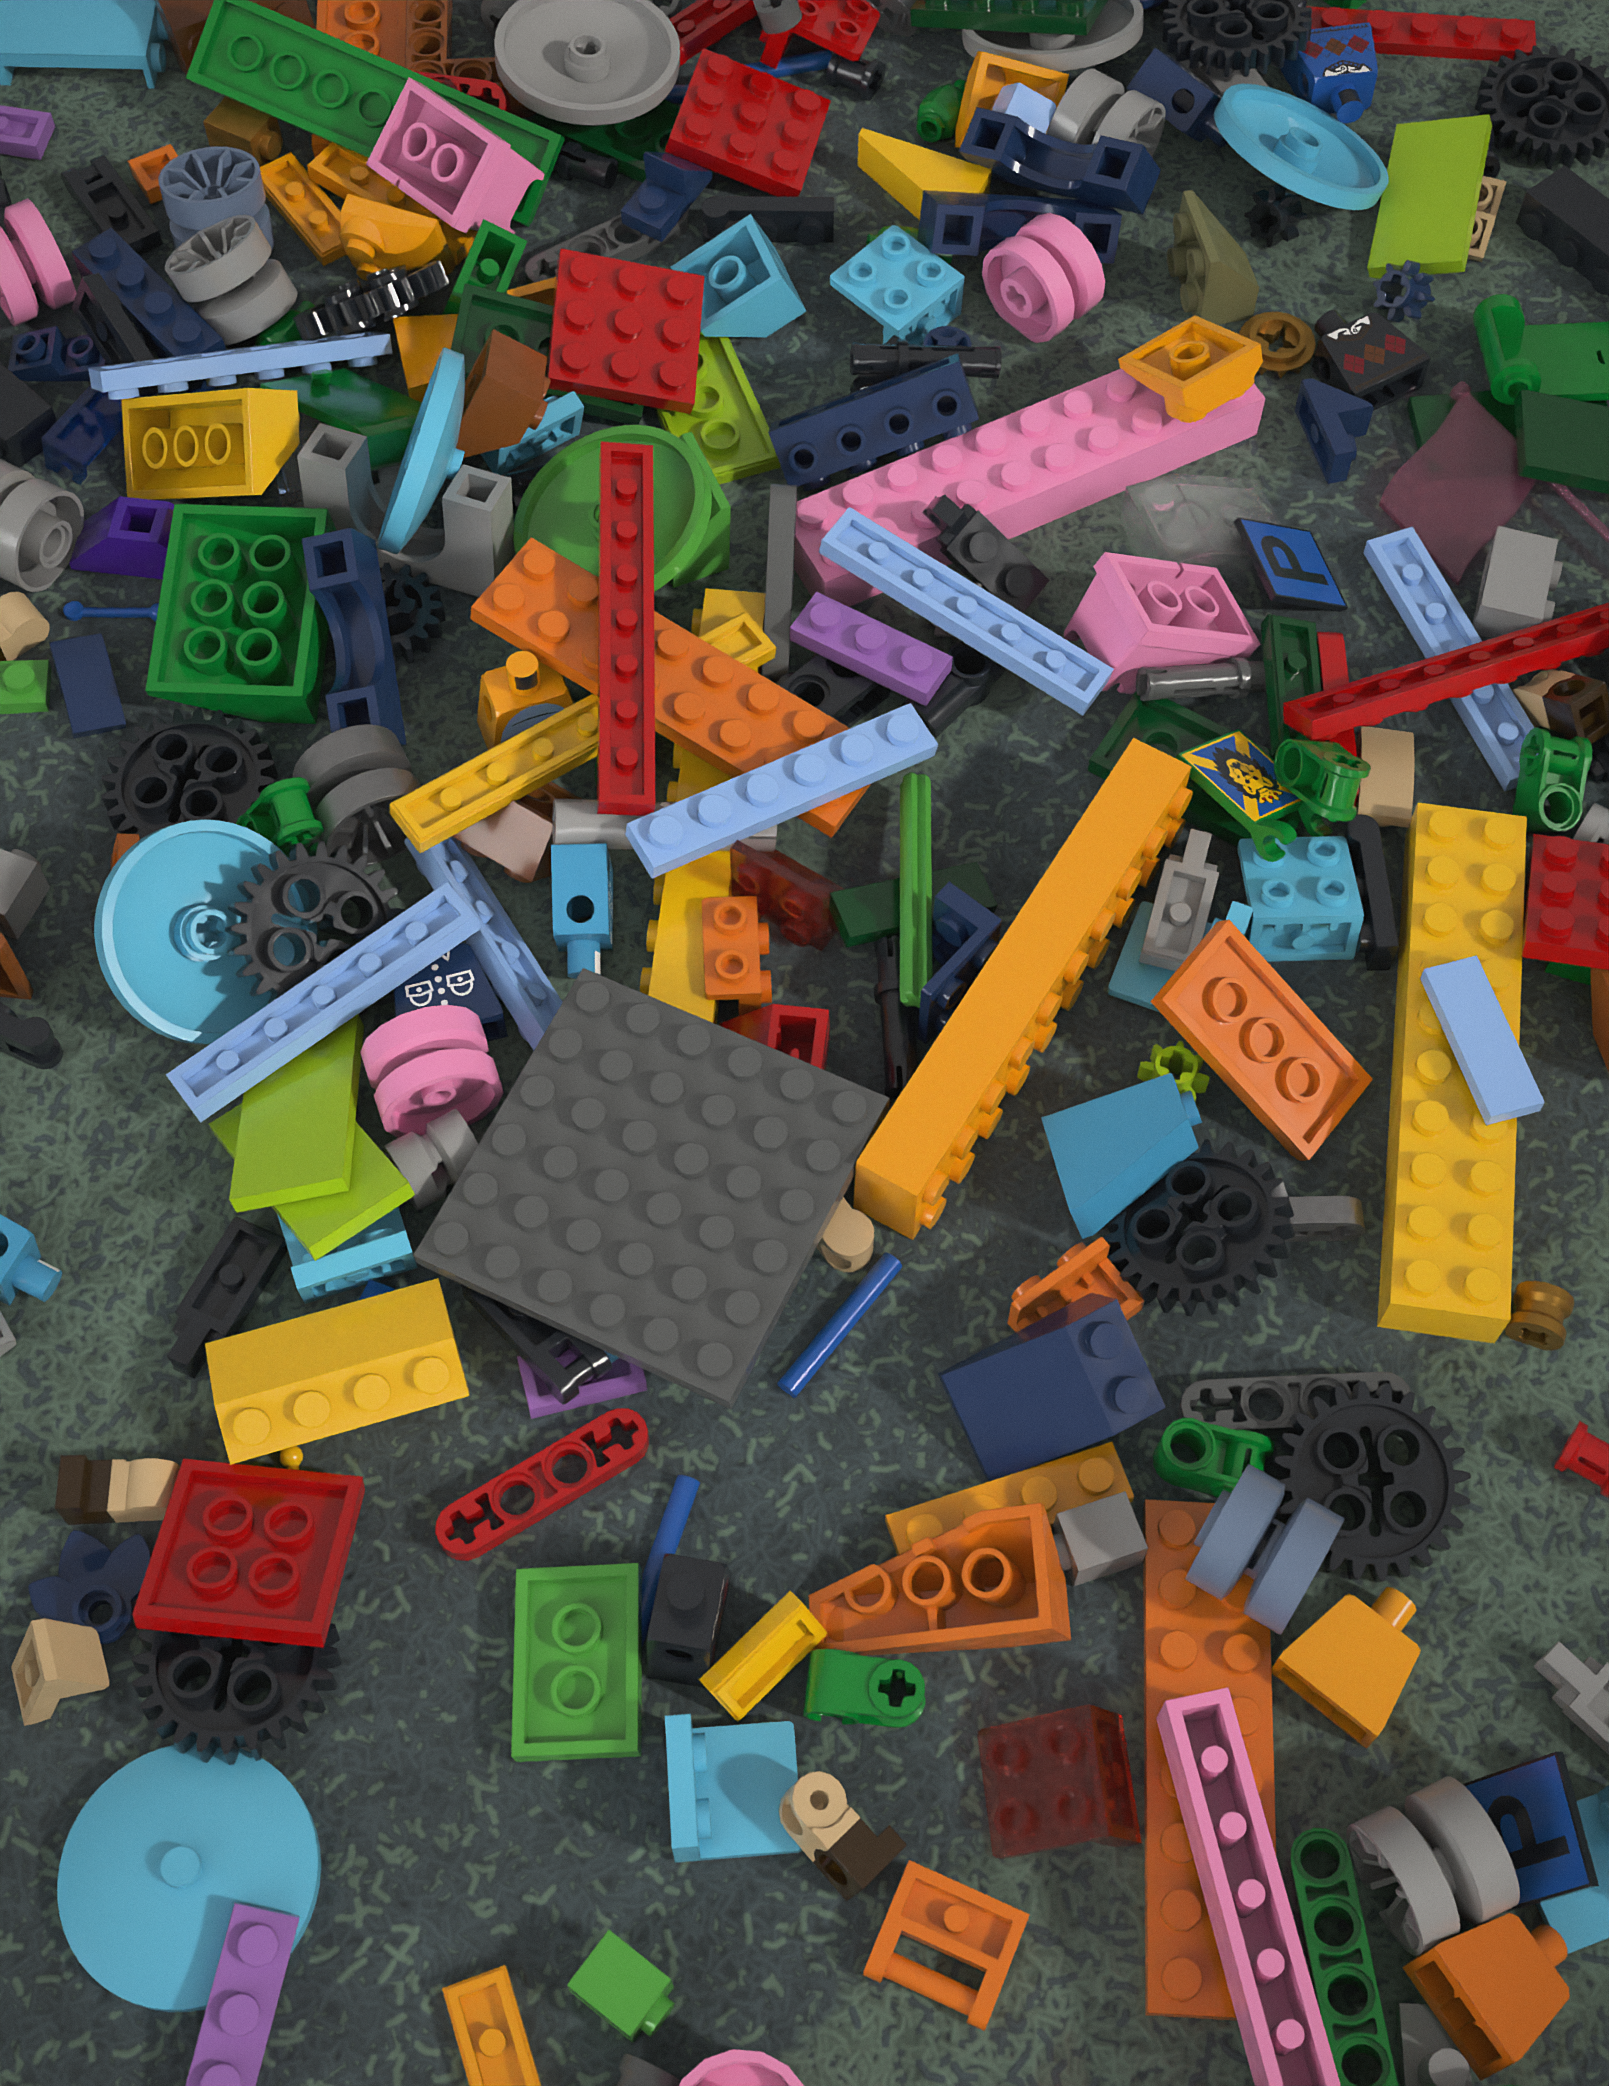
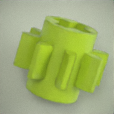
M1178 1041L1176 1046H1169L1164 1049L1155 1044L1150 1056L1151 1062H1140L1137 1078L1142 1081H1148L1172 1072L1178 1075V1080L1175 1079L1180 1094L1191 1090L1194 1101H1196L1195 1092H1206L1210 1077L1198 1073L1204 1060L1199 1054L1194 1055L1185 1048L1183 1041Z

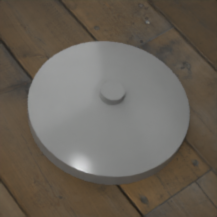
M518 0L503 15L495 33V65L499 78L505 88L527 108L561 122L579 125H605L638 117L656 107L668 96L676 83L679 73L680 42L678 34L669 18L649 0Z
M1108 0L1087 36L962 29V42L965 50L974 58L977 52L983 51L1058 72L1076 70L1114 59L1135 46L1143 34V7L1139 0Z

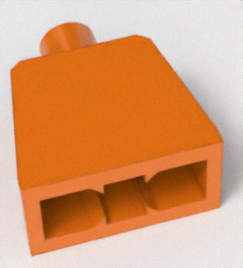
M1512 1913L1505 1914L1447 1939L1402 1967L1480 2081L1521 2059L1570 1998L1568 1985L1555 1969L1558 1964L1566 1959L1568 1954L1567 1946L1562 1936L1554 1928L1545 1924L1539 1925L1529 1932L1520 1918Z

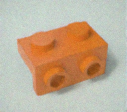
M757 896L704 898L702 900V928L706 999H738L739 1016L760 1009L761 1004L772 1003L771 970H760V955H769L768 922H758Z
M1100 1237L1089 1246H1086L1083 1242L1074 1245L1058 1260V1268L1045 1278L1041 1279L1038 1275H1035L1022 1283L1011 1296L1013 1302L1011 1303L1007 1323L1016 1333L1089 1293L1117 1299L1126 1320H1129L1142 1310L1145 1300L1139 1296L1138 1292L1128 1281L1124 1282L1121 1279V1273L1107 1258L1110 1245L1103 1237Z

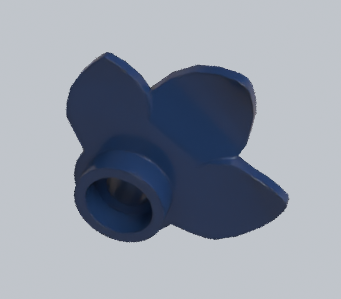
M78 1530L70 1532L60 1556L58 1576L42 1578L29 1584V1595L35 1611L41 1618L96 1629L101 1645L110 1644L118 1640L126 1633L133 1619L134 1609L132 1602L139 1595L151 1559L148 1544L141 1534H135L124 1540L111 1552L107 1546L89 1534ZM100 1605H111L113 1614L110 1620L104 1624H94L92 1622L93 1611Z

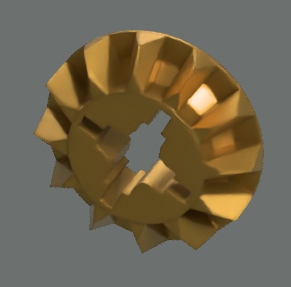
M1283 312L1261 313L1247 320L1239 332L1240 335L1261 344L1263 362L1259 368L1260 375L1270 370L1275 371L1281 379L1287 371L1291 370L1299 374L1304 364L1311 363L1316 346L1315 337L1310 327L1296 316ZM1280 335L1283 336V347H1280L1277 352L1269 351V344H1273L1275 340H1278Z

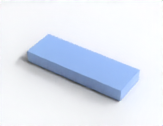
M1477 955L1424 969L1420 980L1486 1126L1539 1112L1545 1103Z

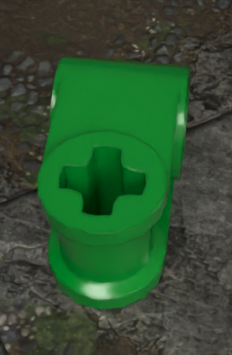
M1536 727L1526 735L1520 751V771L1515 801L1513 803V815L1527 817L1526 832L1542 834L1566 831L1573 828L1580 820L1587 773L1592 761V745L1588 738L1575 736L1570 740L1550 736L1547 730ZM1545 799L1549 801L1551 806L1549 819L1544 813Z
M1298 739L1283 741L1279 745L1274 759V773L1279 784L1308 805L1307 807L1320 816L1336 821H1352L1355 819L1357 808L1353 804L1361 779L1369 776L1371 766L1361 758L1352 755L1334 741Z
M302 777L283 779L264 788L259 798L243 815L239 816L236 823L271 841L288 858L290 846L302 843L306 849L324 831L321 821L314 818L307 797L310 786L307 779Z
M1181 1418L1173 1421L1165 1429L1153 1453V1466L1156 1473L1169 1484L1211 1494L1219 1498L1223 1489L1232 1493L1248 1464L1264 1472L1266 1458L1273 1455L1275 1443L1265 1435L1253 1431L1230 1429L1194 1418ZM1181 1443L1189 1446L1194 1451L1197 1462L1184 1463L1178 1460L1173 1455L1170 1445Z
M816 1649L811 1651L803 1710L805 1718L821 1722L822 1716L842 1718L843 1725L860 1723L900 1728L915 1723L923 1714L926 1704L925 1682L919 1669L912 1663L901 1659L862 1656L857 1653L837 1649ZM895 1681L904 1682L906 1693L914 1695L905 1696L901 1707L890 1706L888 1695L881 1693V1691H891Z

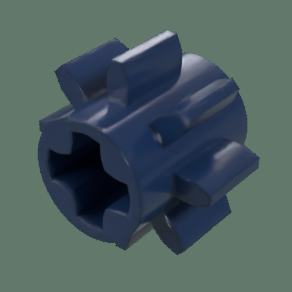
M1406 260L1403 268L1399 265L1388 263L1386 264L1387 273L1380 280L1373 282V285L1377 288L1378 300L1373 305L1375 308L1389 309L1388 320L1399 322L1404 319L1405 314L1409 318L1419 320L1421 319L1420 310L1428 302H1434L1435 298L1431 295L1429 285L1433 281L1434 276L1427 273H1419L1420 263ZM1406 287V293L1402 296V289Z

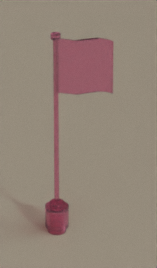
M1465 381L1459 382L1451 390L1450 397L1456 404L1438 431L1396 472L1384 490L1379 506L1402 529L1413 526L1433 561L1457 585H1459L1463 573L1474 556L1494 536L1497 526L1503 527L1516 514L1537 481L1536 479L1518 476L1516 438L1470 394L1471 387ZM1546 482L1609 543V528L1564 485Z

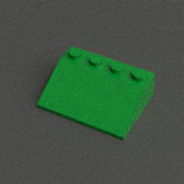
M174 504L145 689L148 696L213 711L222 710L226 714L261 722L317 723L329 625L320 604L309 591L302 538L337 531L328 509Z

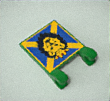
M1240 729L1178 753L1175 757L1192 766L1189 777L1250 832L1257 851L1268 862L1278 861L1286 854L1284 850H1281L1276 845L1275 837L1284 845L1294 842L1297 837L1296 831L1288 823L1277 821V819L1298 810L1307 832L1312 837L1330 836L1333 832L1331 828L1324 824L1322 816L1311 811L1305 802L1279 784L1274 773V760ZM1328 819L1331 822H1337L1336 820Z

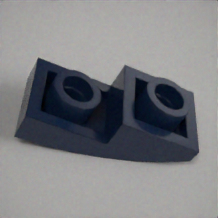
M54 326L13 335L8 370L20 380L27 382L90 381L88 368L107 366L108 364L88 334L66 339L59 328Z
M102 633L49 642L73 739L126 728L119 693Z

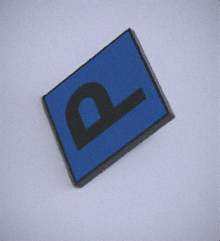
M1241 517L1234 521L1271 601L1337 612L1348 609L1310 530Z
M1563 1751L1554 1752L1463 1783L1481 1804L1497 1829L1517 1875L1520 1889L1519 1903L1503 1913L1599 1886Z

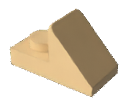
M46 1618L30 1622L11 1666L24 1726L50 1719L61 1698L103 1690L109 1686L110 1682L99 1634L96 1629Z

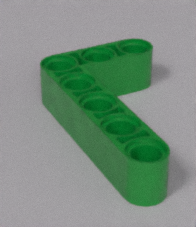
M1312 1828L1303 1831L1295 1839L1291 1848V1877L1312 1985L1340 2085L1357 2086L1345 2077L1342 2065L1350 2055L1365 2053L1373 2057L1381 2069L1380 2079L1370 2086H1398L1349 1850L1345 1841L1337 1833L1327 1828ZM1324 1851L1333 1856L1339 1867L1330 1877L1325 1879L1315 1878L1303 1869V1859L1309 1853ZM1338 1917L1350 1926L1353 1934L1351 1939L1345 1944L1329 1946L1317 1937L1315 1933L1316 1925L1324 1918ZM1341 1984H1351L1362 1991L1367 2004L1358 2014L1352 2016L1343 2015L1336 2012L1330 2005L1328 2000L1330 1992Z

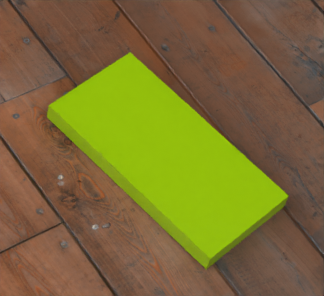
M1489 114L1396 124L1387 168L1389 181L1382 193L1367 266L1371 278L1380 279L1387 273L1386 264L1388 263L1399 265L1403 268L1406 260L1420 263L1419 273L1433 275L1465 272L1492 130Z
M700 331L695 405L691 414L654 408L662 429L678 438L682 434L692 432L719 485L780 468L781 465L768 433L769 426L729 337H705Z
M359 1014L243 1093L229 1200L236 1213L349 1191L361 1067L360 1051L363 1045L364 1025Z
M242 1103L209 1123L214 1135L233 1159H235ZM355 1122L349 1191L271 1207L316 1261L415 1196L408 1180L358 1123Z

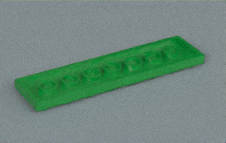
M214 0L186 79L197 85L368 158L410 77L422 83L509 143L511 149L544 173L543 180H534L528 186L511 219L527 227L530 226L535 217L565 140L560 134L249 0Z

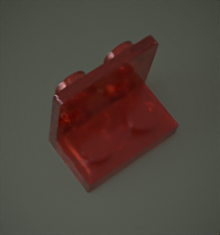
M739 840L735 841L730 848L732 897L757 896L758 921L763 917L777 925L782 935L794 945L805 947L809 944L822 952L838 931L829 910V894L844 888L776 849L773 852L760 853Z
M1087 1704L979 1730L977 1737L994 1857L1007 1859L1086 1842H1095L1112 1847H1124L1142 1843L1121 1714Z

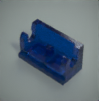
M90 385L42 437L46 468L59 473L65 465L73 474L72 480L81 485L88 476L87 466L123 428L121 399L111 400L108 397V392L92 389Z

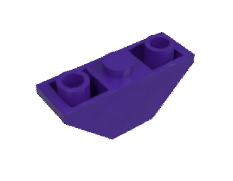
M119 496L84 521V528L77 537L69 562L71 569L163 579L174 504L168 501Z

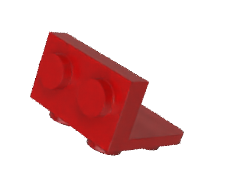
M797 0L802 12L800 22L793 28L779 34H769L762 30L759 41L766 44L760 62L774 69H777L795 34L848 60L858 61L881 14L866 0Z

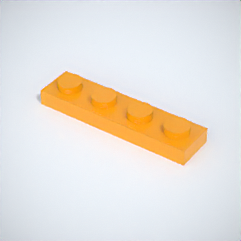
M330 143L307 165L310 180L344 200L347 194L438 219L454 258V264L458 265L467 256L478 231L468 229L467 233H464L447 224L367 166L368 157L335 143Z
M1109 1442L885 1516V1522L898 1556L912 1549V1544L928 1536L934 1538L963 1524V1519L981 1510L1042 1503L1052 1529L1057 1513L1126 1491L1130 1503L1133 1502L1135 1496L1114 1444Z

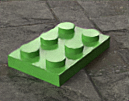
M639 1563L516 1569L511 1757L515 1762L641 1757L642 1568Z

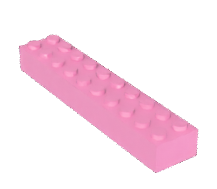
M1118 369L972 429L965 434L950 438L797 501L794 570L812 597L817 591L850 607L883 592L819 553L821 540L849 507L947 566L952 564V562L940 551L942 546L936 540L942 531L922 513L934 497L946 495L960 509L965 504H969L976 511L979 510L1009 540L1257 435L1265 397L1257 386L1253 384L1242 396L1222 404L1207 413L1203 419L1185 423L1167 414L1164 396L1151 390L1124 370Z

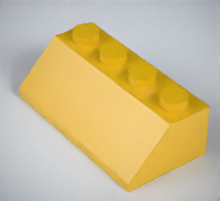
M240 388L121 399L127 497L169 500L262 495L300 444V414L298 411V395L295 390Z
M439 1278L205 1343L214 1406L230 1465L468 1397L470 1394Z

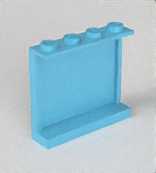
M0 0V85H11L15 67L143 69L147 87L155 88L157 73L165 72L166 53L163 42L164 40H169L155 1Z

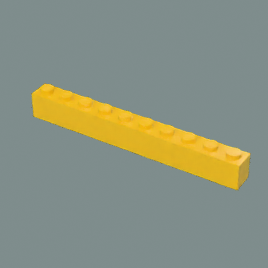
M705 588L703 609L694 608L691 633L698 637L744 611L752 617L764 632L766 593ZM762 665L754 669V671L761 674ZM674 743L673 768L680 769L678 782L669 781L667 802L681 801L733 778ZM715 851L655 877L653 904L661 905L659 920H649L646 942L647 952L654 953L652 968H642L640 979L641 993L714 1024L717 1023L719 1000H708L705 997L702 900L709 897H733L738 852Z

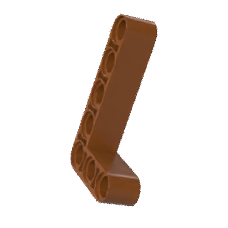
M407 0L405 68L412 71L494 82L507 92L511 100V114L520 118L536 114V112L515 99L505 88L496 70L495 57L452 59L453 0ZM467 87L464 89L465 94H467L469 88ZM488 92L485 100H481L497 108L499 106V102L492 97L491 92Z

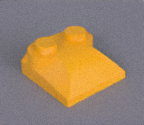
M983 51L977 52L968 73L956 124L955 147L961 148L976 108L992 110L1003 86L1020 82L1053 101L1057 105V109L1065 94L1069 74Z
M347 194L341 209L339 239L352 265L357 269V275L361 279L368 281L367 274L384 268L389 270L405 264L407 270L437 260H441L446 275L453 272L456 264H454V258L438 219Z
M1194 315L1120 357L1118 361L1119 367L1151 390L1164 396L1165 409L1169 416L1181 422L1191 423L1203 419L1207 413L1229 400L1242 396L1254 384V376L1260 368L1263 359L1260 343Z

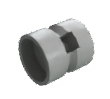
M455 1108L427 1123L424 1135L420 1136L411 1131L384 1145L383 1149L387 1158L408 1180L415 1194L409 1200L416 1211H419L446 1197L447 1186L456 1184L476 1150L478 1143L466 1121Z

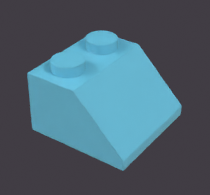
M751 214L671 266L672 270L705 276L700 329L705 337H768L806 312L776 248Z

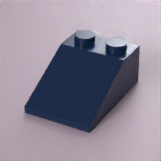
M1089 1293L938 1373L988 1481L1020 1472L1112 1437L1166 1408L1118 1300L1095 1293Z

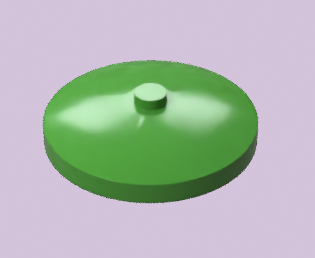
M623 425L594 432L573 442L556 454L543 466L527 487L518 506L514 521L513 543L515 553L517 554L532 537L598 577L599 451L601 441L653 445L655 592L671 581L685 567L704 538L712 507L709 480L693 451L680 438L670 432L645 425Z

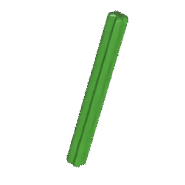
M910 772L903 776V782L900 784V1000L907 1007L916 1006L920 1008L921 990L932 978L931 780L926 774L917 775Z

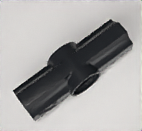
M963 641L954 644L947 652L948 655L953 656L952 669L927 706L910 698L901 705L902 707L909 703L912 704L934 739L968 707L983 702L989 695L990 686L1008 670Z

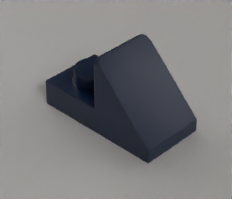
M646 151L643 155L646 179L621 209L622 224L662 242L711 181L712 172L669 153Z
M1313 378L1303 379L1294 409L1327 484L1345 481L1351 462L1356 459L1357 449L1354 437L1366 435L1374 410L1373 405L1368 401Z

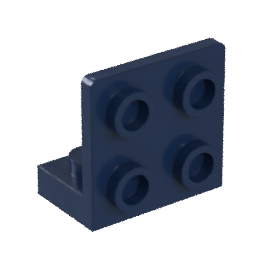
M948 882L938 892L934 901L932 949L935 958L943 967L921 990L917 1038L925 1044L937 1032L941 1033L999 944L1002 919L951 882Z

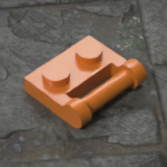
M909 1860L863 1975L879 1983L882 1982L883 1977L967 2015L966 2023L985 2031L1030 1914ZM902 1934L985 1972L979 1990L973 1989L895 1953L894 1950L900 1935Z

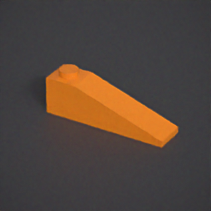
M1042 1503L981 1510L963 1519V1524L934 1538L928 1536L912 1544V1549L879 1565L871 1564L810 1594L809 1611L827 1632L826 1636L812 1650L837 1649L865 1656L1007 1648L1071 1640L1066 1579L1044 1505Z

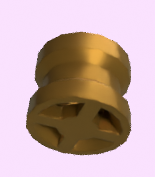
M1524 1281L1519 1283L1513 1295V1301L1517 1307L1515 1313L1511 1314L1510 1321L1505 1327L1506 1335L1512 1340L1542 1350L1560 1349L1564 1345L1567 1334L1563 1321L1572 1314L1575 1303L1574 1298L1566 1290L1546 1282Z

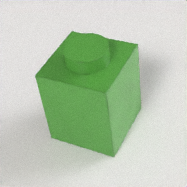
M609 1929L567 1984L570 1992L632 2043L635 2042L642 2031L649 2037H652L665 2022L675 2006V2003L667 1997L674 1988L672 1979Z

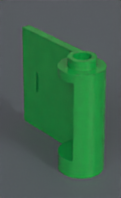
M1507 294L1490 296L1476 307L1473 314V323L1491 392L1497 401L1503 404L1514 405V400L1521 389L1583 402L1609 400V321L1525 325L1520 302L1515 297Z
M328 369L312 371L311 375L260 384V389L295 390L298 395L299 412L332 427L367 436L371 471L401 465L422 403L347 369L333 371Z

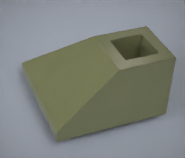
M1193 190L1183 191L1179 213H1175L1173 216L1175 238L1173 248H1169L1167 251V267L1172 278L1178 277L1180 280V299L1184 312H1192L1193 316L1196 315L1217 325L1252 318L1259 286L1246 253Z

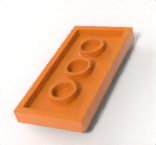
M1229 919L1216 922L1150 1001L1281 1145L1299 1161H1306L1312 1158L1373 1080Z

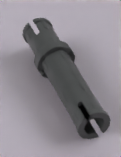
M1231 657L1227 662L1219 664L1141 667L1136 675V691L1138 695H1141V701L1206 697L1211 695H1228L1231 699H1244L1250 693L1266 692L1264 661H1247L1244 657Z

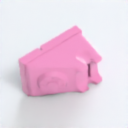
M410 77L366 163L367 166L447 224L464 233H467L468 229L478 231L483 219L515 234L516 232L511 229L510 223L528 186L534 180L544 179V173L511 149L509 143L428 87Z
M1105 552L1093 566L1097 574L1064 630V638L1066 640L1077 641L1080 638L1090 655L1114 669L1102 691H1107L1113 685L1120 683V686L1117 688L1118 692L1132 694L1136 691V675L1141 667L1219 664L1227 662L1231 657L1249 658L1261 644L1217 568L1186 563L1178 565L1177 562L1109 552Z

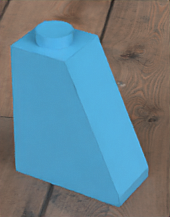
M1172 1072L1041 1118L1069 1211L1082 1239L1096 1234L1166 1176L1172 1168L1180 1164L1199 1148L1192 1126L1202 1123L1191 1090L1180 1094Z

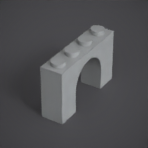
M319 423L297 455L304 508L328 509L337 531L352 528L376 540L377 546L387 504L379 496L372 481L367 436ZM463 464L442 497L444 528L432 529L420 526L397 555L377 548L380 568L383 567L384 563H390L392 572L399 573L400 569L407 564L411 567L413 578L425 572L430 583L480 597L515 556L512 483L510 477Z

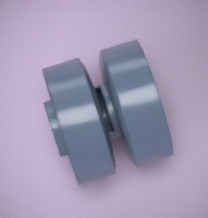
M205 147L181 154L163 167L159 174L158 182L165 211L170 218L169 226L175 250L202 229L237 215H250L254 217L273 250L275 237L269 209L265 204L266 195L260 166L251 154L232 147Z
M1248 1464L1232 1493L1223 1489L1193 1544L1201 1549L1191 1565L1185 1580L1222 1600L1230 1594L1243 1573L1253 1578L1254 1582L1244 1604V1614L1281 1635L1317 1573L1345 1518L1312 1499L1306 1498L1297 1506L1286 1524L1278 1521L1274 1517L1283 1499L1285 1484Z

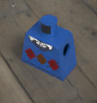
M1369 22L1311 29V39L1307 41L1306 50L1298 51L1297 60L1295 61L1285 59L1284 68H1281V72L1296 97L1320 108L1328 114L1335 113L1341 123H1352L1362 116L1364 110L1371 106L1378 73L1372 29Z

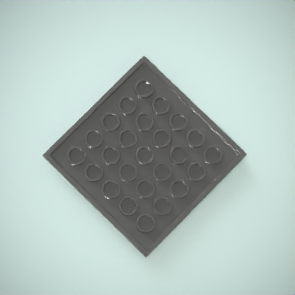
M583 968L413 1256L417 1264L724 1407L732 1409L855 1175L856 1161L884 1120L890 1108L889 1097Z

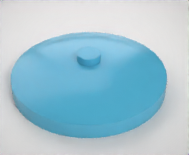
M1236 84L1226 89L1215 109L1214 119L1216 126L1228 144L1262 174L1303 197L1340 209L1364 210L1373 207L1388 185L1389 177L1386 167L1375 151L1360 136L1330 114L1298 97L1266 86Z
M445 347L442 348L418 411L379 533L377 548L395 555L402 550L416 533L429 513L445 479L453 481L463 461L465 451L456 448L465 394L464 355Z
M192 820L167 826L143 837L131 846L113 866L102 887L96 907L94 922L96 952L105 980L121 1005L144 1026L173 1040L191 1044L210 1045L268 1005L271 992L267 991L257 996H251L250 994L252 986L257 981L254 975L237 977L236 972L247 962L244 956H228L227 951L240 945L241 941L239 936L226 933L225 927L241 922V917L228 909L229 904L246 902L247 900L238 890V883L243 881L258 883L250 868L261 863L272 870L269 854L280 849L271 841L246 827L220 820ZM293 883L288 891L289 902L294 909L304 912L309 904L308 892L303 886ZM273 914L271 917L274 924L307 930L317 935V923L298 925L277 914ZM279 936L273 945L275 958L281 964L288 966L294 958L295 950L293 944L289 939Z
M197 1742L184 1754L179 1753L175 1745L157 1749L133 1760L107 1779L89 1798L70 1829L63 1848L57 1880V1901L64 1934L76 1958L90 1976L118 1997L135 2005L157 2011L192 2012L205 2010L235 1902L300 1916L291 1953L293 1952L307 1928L317 1901L321 1876V1852L318 1834L313 1818L294 1786L269 1762L262 1758L256 1761L251 1752L240 1748L235 1764L229 1765L222 1748L219 1747L207 1763L202 1762L197 1752Z

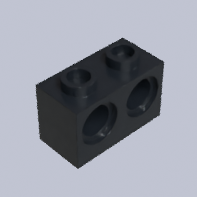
M814 653L812 659L795 673H786L776 683L849 728L890 696L889 688L817 653Z

